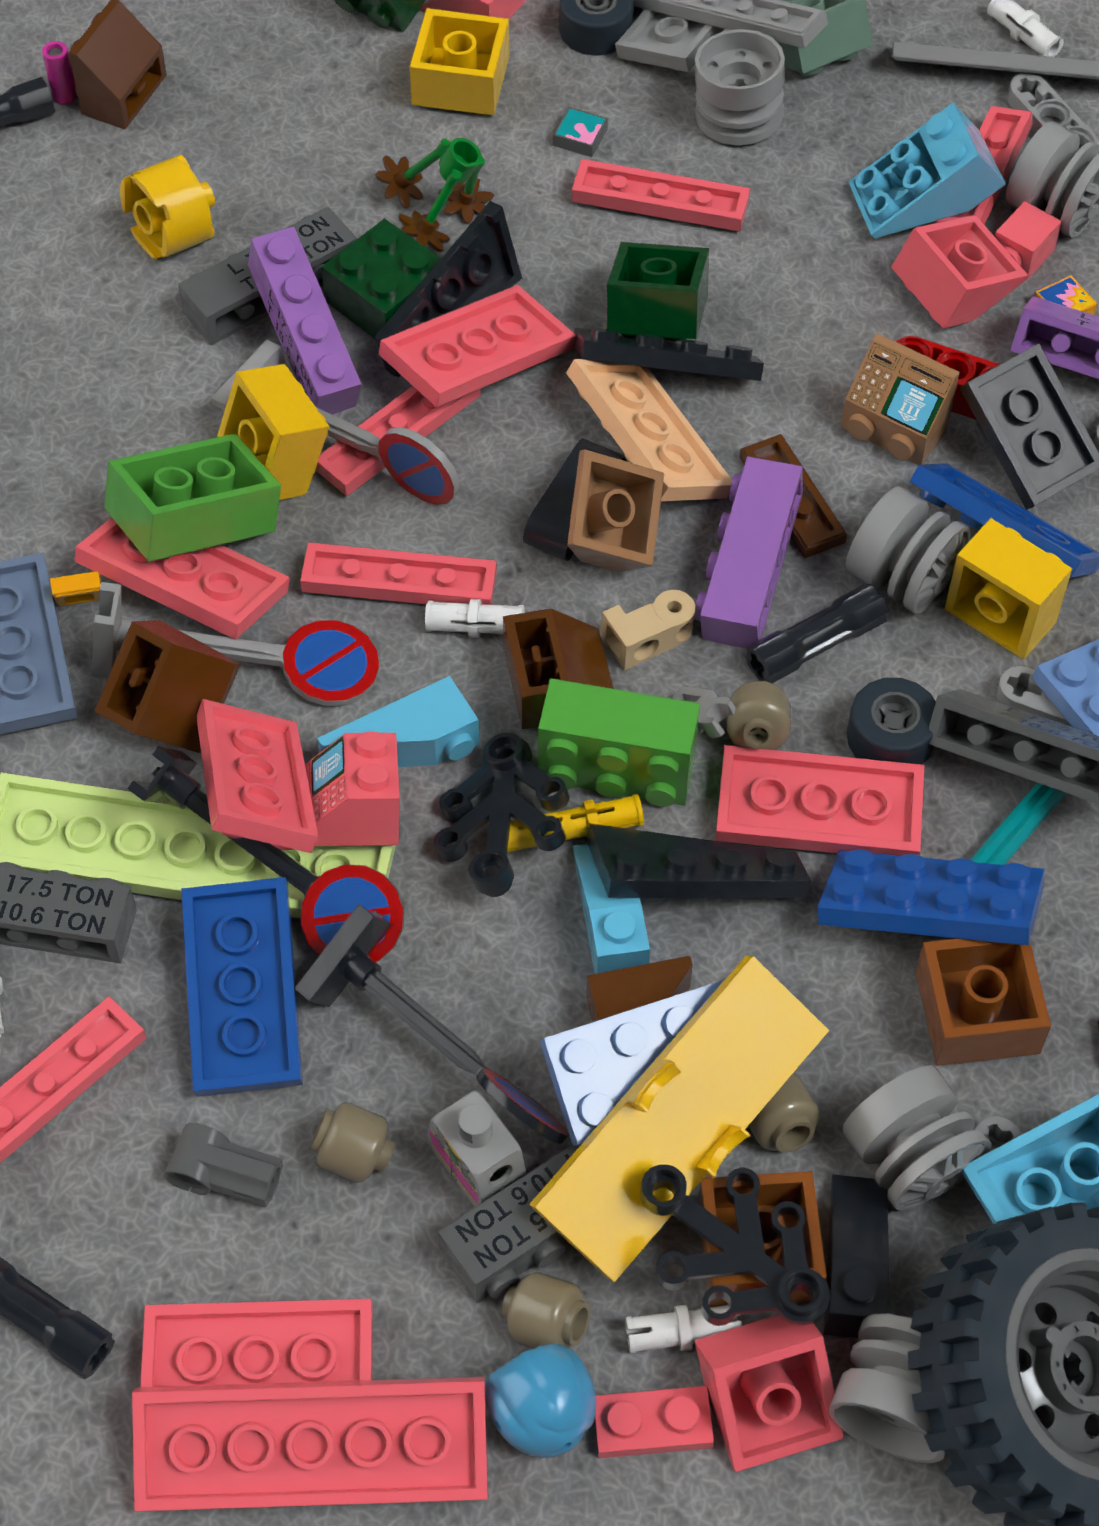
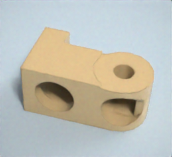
M668 590L659 594L654 603L647 604L625 614L620 605L614 606L602 612L600 636L625 671L684 643L690 638L695 616L694 600L683 591Z

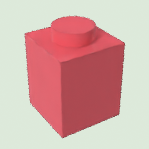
M1024 201L996 231L995 238L1028 274L1027 281L1055 250L1062 221Z

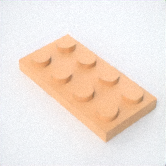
M590 359L573 360L566 374L577 387L579 395L587 401L601 420L603 428L611 434L622 449L625 458L630 463L664 473L661 501L728 498L732 479L648 367Z

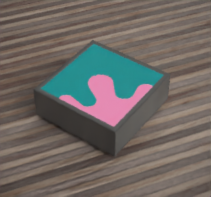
M568 107L553 134V146L593 157L608 129V118Z

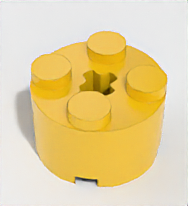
M179 154L134 172L121 180L120 199L124 214L132 212L137 225L130 229L137 242L152 258L169 257L214 237L210 208L215 206L214 193L207 182L198 181L183 155Z

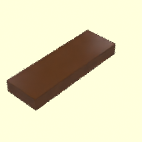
M782 434L740 449L739 458L744 465L747 456L802 466ZM803 468V494L791 533V539L805 559L846 543L847 533Z

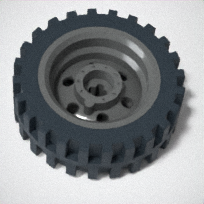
M1067 1203L997 1221L995 1224L978 1228L967 1234L966 1239L968 1243L951 1247L940 1258L948 1270L928 1276L921 1291L931 1298L928 1308L914 1311L910 1326L912 1330L921 1332L920 1348L908 1351V1370H919L922 1392L911 1394L915 1412L926 1410L933 1428L932 1431L924 1434V1438L931 1452L944 1450L952 1464L944 1473L955 1487L971 1485L977 1491L972 1504L984 1514L1006 1512L1003 1522L1005 1526H1099V1207L1087 1210L1085 1203ZM1088 1313L1094 1317L1097 1324L1086 1321ZM1085 1430L1092 1434L1093 1437L1089 1438Z

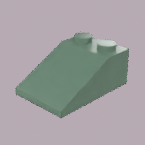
M782 0L826 11L828 25L805 48L777 42L782 47L784 53L785 68L799 72L803 76L817 74L824 69L823 65L835 60L846 61L858 56L859 50L873 45L865 0Z

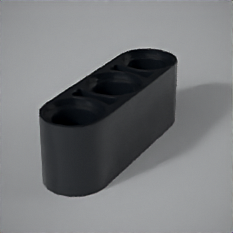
M583 438L576 444L532 511L523 533V542L566 561H569L574 554L567 544L579 452L586 449L627 461L625 455Z

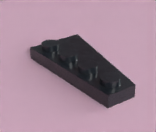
M490 201L376 334L375 338L379 348L382 339L511 288L522 279L502 205ZM383 359L386 370L392 375L400 377L401 375Z
M574 327L576 338L573 347L582 359L761 381L764 363L757 356H752L753 349L726 345L725 351L708 349V343L684 339L681 340V344L664 342L663 337L655 335L637 334L636 338H630L609 329L592 328V330Z
M589 823L586 841L608 898L808 897L811 879L797 852Z

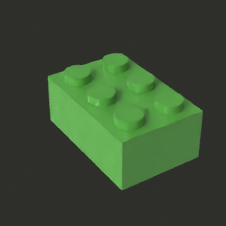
M230 434L109 460L104 508L146 560L150 562L275 532L281 484L236 434Z
M550 678L538 728V768L550 777L561 778L567 790L574 787L596 790L599 794L609 798H620L624 795L632 796L633 794H638L639 798L646 799L656 806L666 807L673 804L685 806L696 754L700 703Z

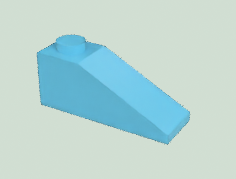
M448 676L317 738L320 753L345 733H364L368 731L396 733L398 767L438 765L448 759L459 760L470 754L474 747L479 745V719L452 678Z
M588 844L572 846L594 973L649 964L650 946L640 898H608Z

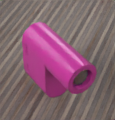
M59 41L49 42L42 48V55L51 96L57 104H70L78 96L75 92L76 85L72 66L69 62L67 46Z

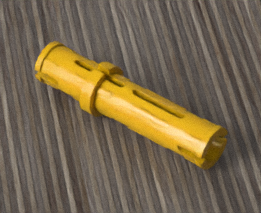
M638 794L600 803H594L593 799L582 801V806L544 814L557 817L560 820L566 834L565 841L586 837L589 823L620 828L644 826L643 809ZM512 820L507 853L537 847L532 832L518 821ZM554 831L547 832L543 836L550 835Z

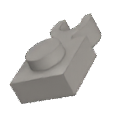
M681 686L671 698L700 703L698 734L705 730L713 738L721 737L725 733L719 722L729 715H734L736 709L728 697H717L713 690Z

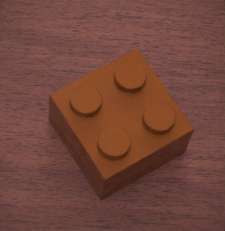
M968 939L923 942L915 973L936 1066L1041 1054L1051 1028V1023L1031 943L1029 945Z
M813 1171L757 1174L760 1180L757 1204L765 1254L784 1267L782 1241L773 1234L770 1220L776 1205L784 1201L795 1202L803 1208L806 1215L803 1238L808 1268L818 1272L826 1281ZM727 1176L701 1178L698 1204L738 1233L734 1205L725 1195ZM742 1180L736 1181L732 1185L733 1189L740 1194H747L753 1189L748 1182ZM783 1214L777 1218L779 1223L786 1228H793L798 1224L797 1219L790 1214ZM701 1237L703 1253L721 1252ZM752 1274L705 1278L707 1290L714 1286H725L732 1292L768 1287ZM796 1290L790 1294V1298L794 1303L811 1301L809 1295L804 1291ZM715 1298L709 1302V1307L729 1305L727 1301L721 1298Z

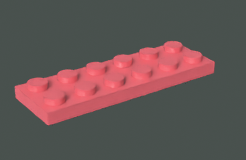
M485 1377L135 1388L132 1392L134 1511L488 1500Z

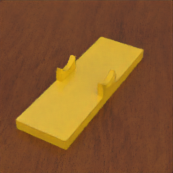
M746 955L529 1205L607 1279L615 1282L672 1216V1214L666 1216L654 1214L644 1206L641 1200V1183L644 1174L656 1165L666 1164L676 1167L683 1173L686 1179L687 1196L701 1182V1178L705 1176L714 1178L717 1169L726 1156L739 1143L750 1136L745 1130L829 1030L754 956ZM659 1188L653 1192V1196L662 1202L673 1198L672 1192L666 1188Z

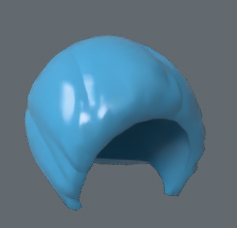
M553 1343L529 1349L518 1357L511 1359L504 1366L499 1367L485 1380V1402L494 1426L509 1444L525 1454L545 1458L560 1456L574 1448L594 1422L596 1393L591 1375L580 1357L572 1349L564 1345Z

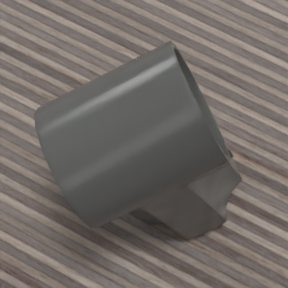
M198 1123L185 1124L164 1177L179 1189L189 1191L191 1186L190 1192L195 1194L207 1195L212 1190L267 1207L268 1203L273 1199L279 1184L283 1163L281 1158L230 1143L223 1133L214 1128Z

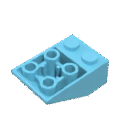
M954 102L932 116L928 122L907 138L898 142L890 151L870 166L864 168L848 182L868 229L874 238L970 211L1006 184L980 131Z

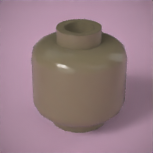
M767 681L748 682L732 693L730 700L736 709L734 715L727 717V733L732 743L736 746L755 749L777 750L786 742L791 730V704L786 693L777 685Z
M792 1074L748 1125V1128L757 1143L763 1148L789 1153L804 1147L812 1139L820 1113L802 1080L797 1075Z
M344 1102L337 1106L334 1111L330 1109L325 1110L310 1149L317 1152L316 1161L321 1169L355 1183H361L370 1177L374 1169L382 1173L384 1172L392 1155L395 1142L386 1138L388 1122L385 1117L352 1103Z
M535 1272L527 1275L518 1286L513 1285L509 1288L503 1301L502 1315L507 1319V1328L511 1339L520 1345L535 1349L539 1345L544 1346L556 1343L569 1348L570 1346H577L585 1336L590 1320V1306L584 1301L582 1290L573 1282L541 1272Z

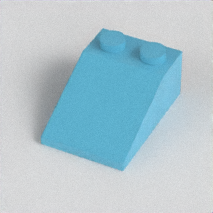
M1099 1094L967 1164V1167L962 1169L964 1178L993 1224L997 1221L1050 1206L1053 1208L1067 1203H1085L1087 1210L1099 1207Z

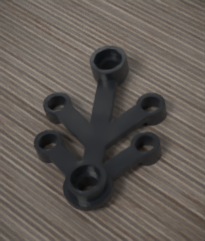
M501 733L492 737L484 747L483 766L457 788L446 791L439 800V805L445 818L449 822L455 823L453 826L439 831L434 838V846L443 861L454 862L461 859L468 850L466 840L489 822L485 851L472 859L468 869L476 889L489 897L504 895L511 888L514 879V871L507 857L511 817L532 832L538 848L543 851L558 849L566 839L565 831L557 817L544 815L514 792L517 778L534 789L542 808L551 812L564 808L570 799L564 781L559 777H550L532 764L530 746L525 740L514 733ZM494 783L493 792L473 808L471 800ZM553 792H557L555 795L548 796ZM461 803L460 805L451 808V806H453L454 804ZM554 831L550 835L543 836L547 832ZM455 842L452 846L446 847L448 844Z
M666 1164L656 1165L644 1174L641 1183V1200L644 1206L650 1212L657 1215L666 1216L672 1214L721 1251L684 1255L678 1251L664 1253L658 1259L656 1266V1279L664 1289L670 1291L680 1290L692 1279L752 1274L768 1286L734 1292L725 1286H714L708 1289L703 1296L701 1311L705 1320L715 1326L726 1325L733 1320L735 1315L776 1311L784 1320L796 1325L812 1324L825 1314L830 1301V1290L825 1279L818 1272L808 1268L803 1238L806 1215L799 1204L784 1201L776 1205L772 1211L770 1227L773 1234L782 1241L784 1267H782L765 1254L757 1204L760 1180L754 1171L748 1168H737L731 1171L726 1179L725 1195L734 1205L738 1233L686 1195V1179L683 1173L676 1167ZM742 1180L748 1182L753 1189L747 1194H740L733 1189L732 1185L736 1181ZM659 1188H666L672 1192L673 1198L662 1202L653 1196V1192ZM783 1214H790L797 1219L798 1224L793 1228H786L779 1223L777 1218ZM673 1263L681 1266L684 1273L678 1278H670L663 1272V1268ZM801 1290L809 1295L811 1301L806 1305H797L791 1300L790 1294L793 1291ZM715 1298H721L728 1302L730 1309L724 1313H716L709 1307V1302Z

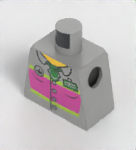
M477 1090L470 1092L430 1120L426 1142L474 1207H477L526 1175L523 1154L518 1142ZM496 1170L502 1171L504 1175L501 1178L489 1182Z

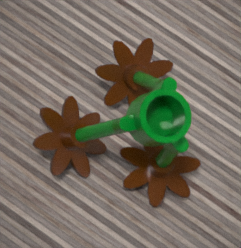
M445 138L442 139L435 150L410 168L406 156H403L397 165L389 156H384L383 165L386 171H378L375 174L379 181L389 184L385 189L384 197L391 199L397 195L401 206L407 209L410 206V197L416 200L423 199L422 192L414 185L422 180L421 172L440 159L439 171L446 183L439 190V195L429 213L422 216L419 212L414 211L412 218L404 214H399L398 216L399 221L404 225L401 228L403 232L410 237H416V241L424 247L428 244L437 252L444 250L441 243L450 241V237L436 231L440 225L436 219L446 201H450V203L445 207L444 213L446 215H453L461 210L464 223L469 224L472 221L473 213L478 215L485 207L483 203L491 201L494 197L492 192L478 191L480 186L478 174L486 161L482 157L477 145L465 138H456L452 142Z

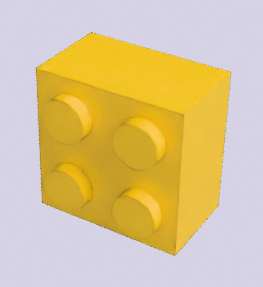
M426 8L410 64L412 105L494 116L509 61V19Z
M280 364L236 371L217 437L236 434L281 484L279 500L302 496L308 492L330 426L287 366Z
M990 518L957 554L945 610L1024 660L1056 624L1072 568L1063 563L1056 555L1045 552L1024 539L1014 529L1005 527Z

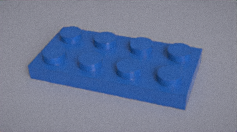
M948 463L919 464L910 479V482L922 488L920 492L922 498L942 508L949 504L962 512L959 519L974 529L980 530L990 518L1005 527L1014 529L1024 539L1045 552L1056 555L1063 563L1071 567L1070 577L1096 573L1099 569L1098 551Z
M862 849L852 851L839 850L817 907L818 925L1029 945L1044 889L1045 869L1027 867L1018 863L999 865L977 863L969 859L943 860L923 858L916 854L898 856L876 854Z
M286 877L181 888L194 1094L196 1097L303 1085L289 889Z

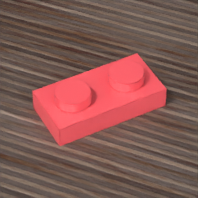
M707 1386L596 1396L594 1421L598 1458L713 1448L714 1438Z

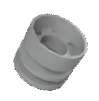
M729 30L709 37L698 48L695 56L696 118L698 127L707 137L723 144L740 146L758 143L769 138L781 127L784 117L783 84L785 81V57L782 47L772 37L754 30Z
M1054 121L1045 123L1035 133L1019 157L1007 186L1006 202L1016 209L1024 201L1042 211L1046 209V213L1062 221L1060 231L1066 236L1074 238L1081 234L1099 211V145L1092 141L1079 149L1080 137L1076 132Z
M899 486L885 493L865 518L853 539L845 567L849 574L865 584H872L875 588H880L889 580L887 590L889 598L895 602L903 600L906 609L914 614H918L927 609L951 581L957 554L969 542L971 531L970 527L960 521H953L951 523L950 516L945 512H936L927 519L928 503Z
M932 1065L908 1071L883 1085L867 1097L850 1114L843 1125L844 1136L862 1162L866 1164L882 1162L876 1171L875 1180L880 1187L889 1188L887 1198L894 1208L899 1211L914 1209L951 1190L964 1179L962 1174L963 1168L967 1167V1164L990 1152L992 1144L984 1132L979 1129L974 1130L976 1121L971 1114L966 1111L950 1114L957 1105L958 1096L940 1071Z
M872 1314L863 1319L858 1334L859 1342L853 1345L850 1361L855 1368L842 1373L829 1407V1415L838 1427L853 1438L897 1458L917 1463H936L944 1460L946 1454L944 1450L931 1452L924 1438V1434L933 1430L926 1410L915 1412L911 1396L913 1393L922 1392L919 1370H908V1351L920 1348L921 1332L910 1328L911 1318L893 1314Z

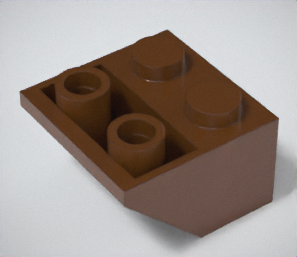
M110 0L101 13L95 15L91 25L81 38L76 40L70 48L69 62L73 70L76 85L75 92L78 96L81 114L126 130L167 76L162 45L119 0Z
M552 608L503 616V649L522 730L539 727L550 678L614 689L598 628Z
M161 620L132 621L95 708V712L134 734L201 753L196 714L202 699L224 704L241 664Z

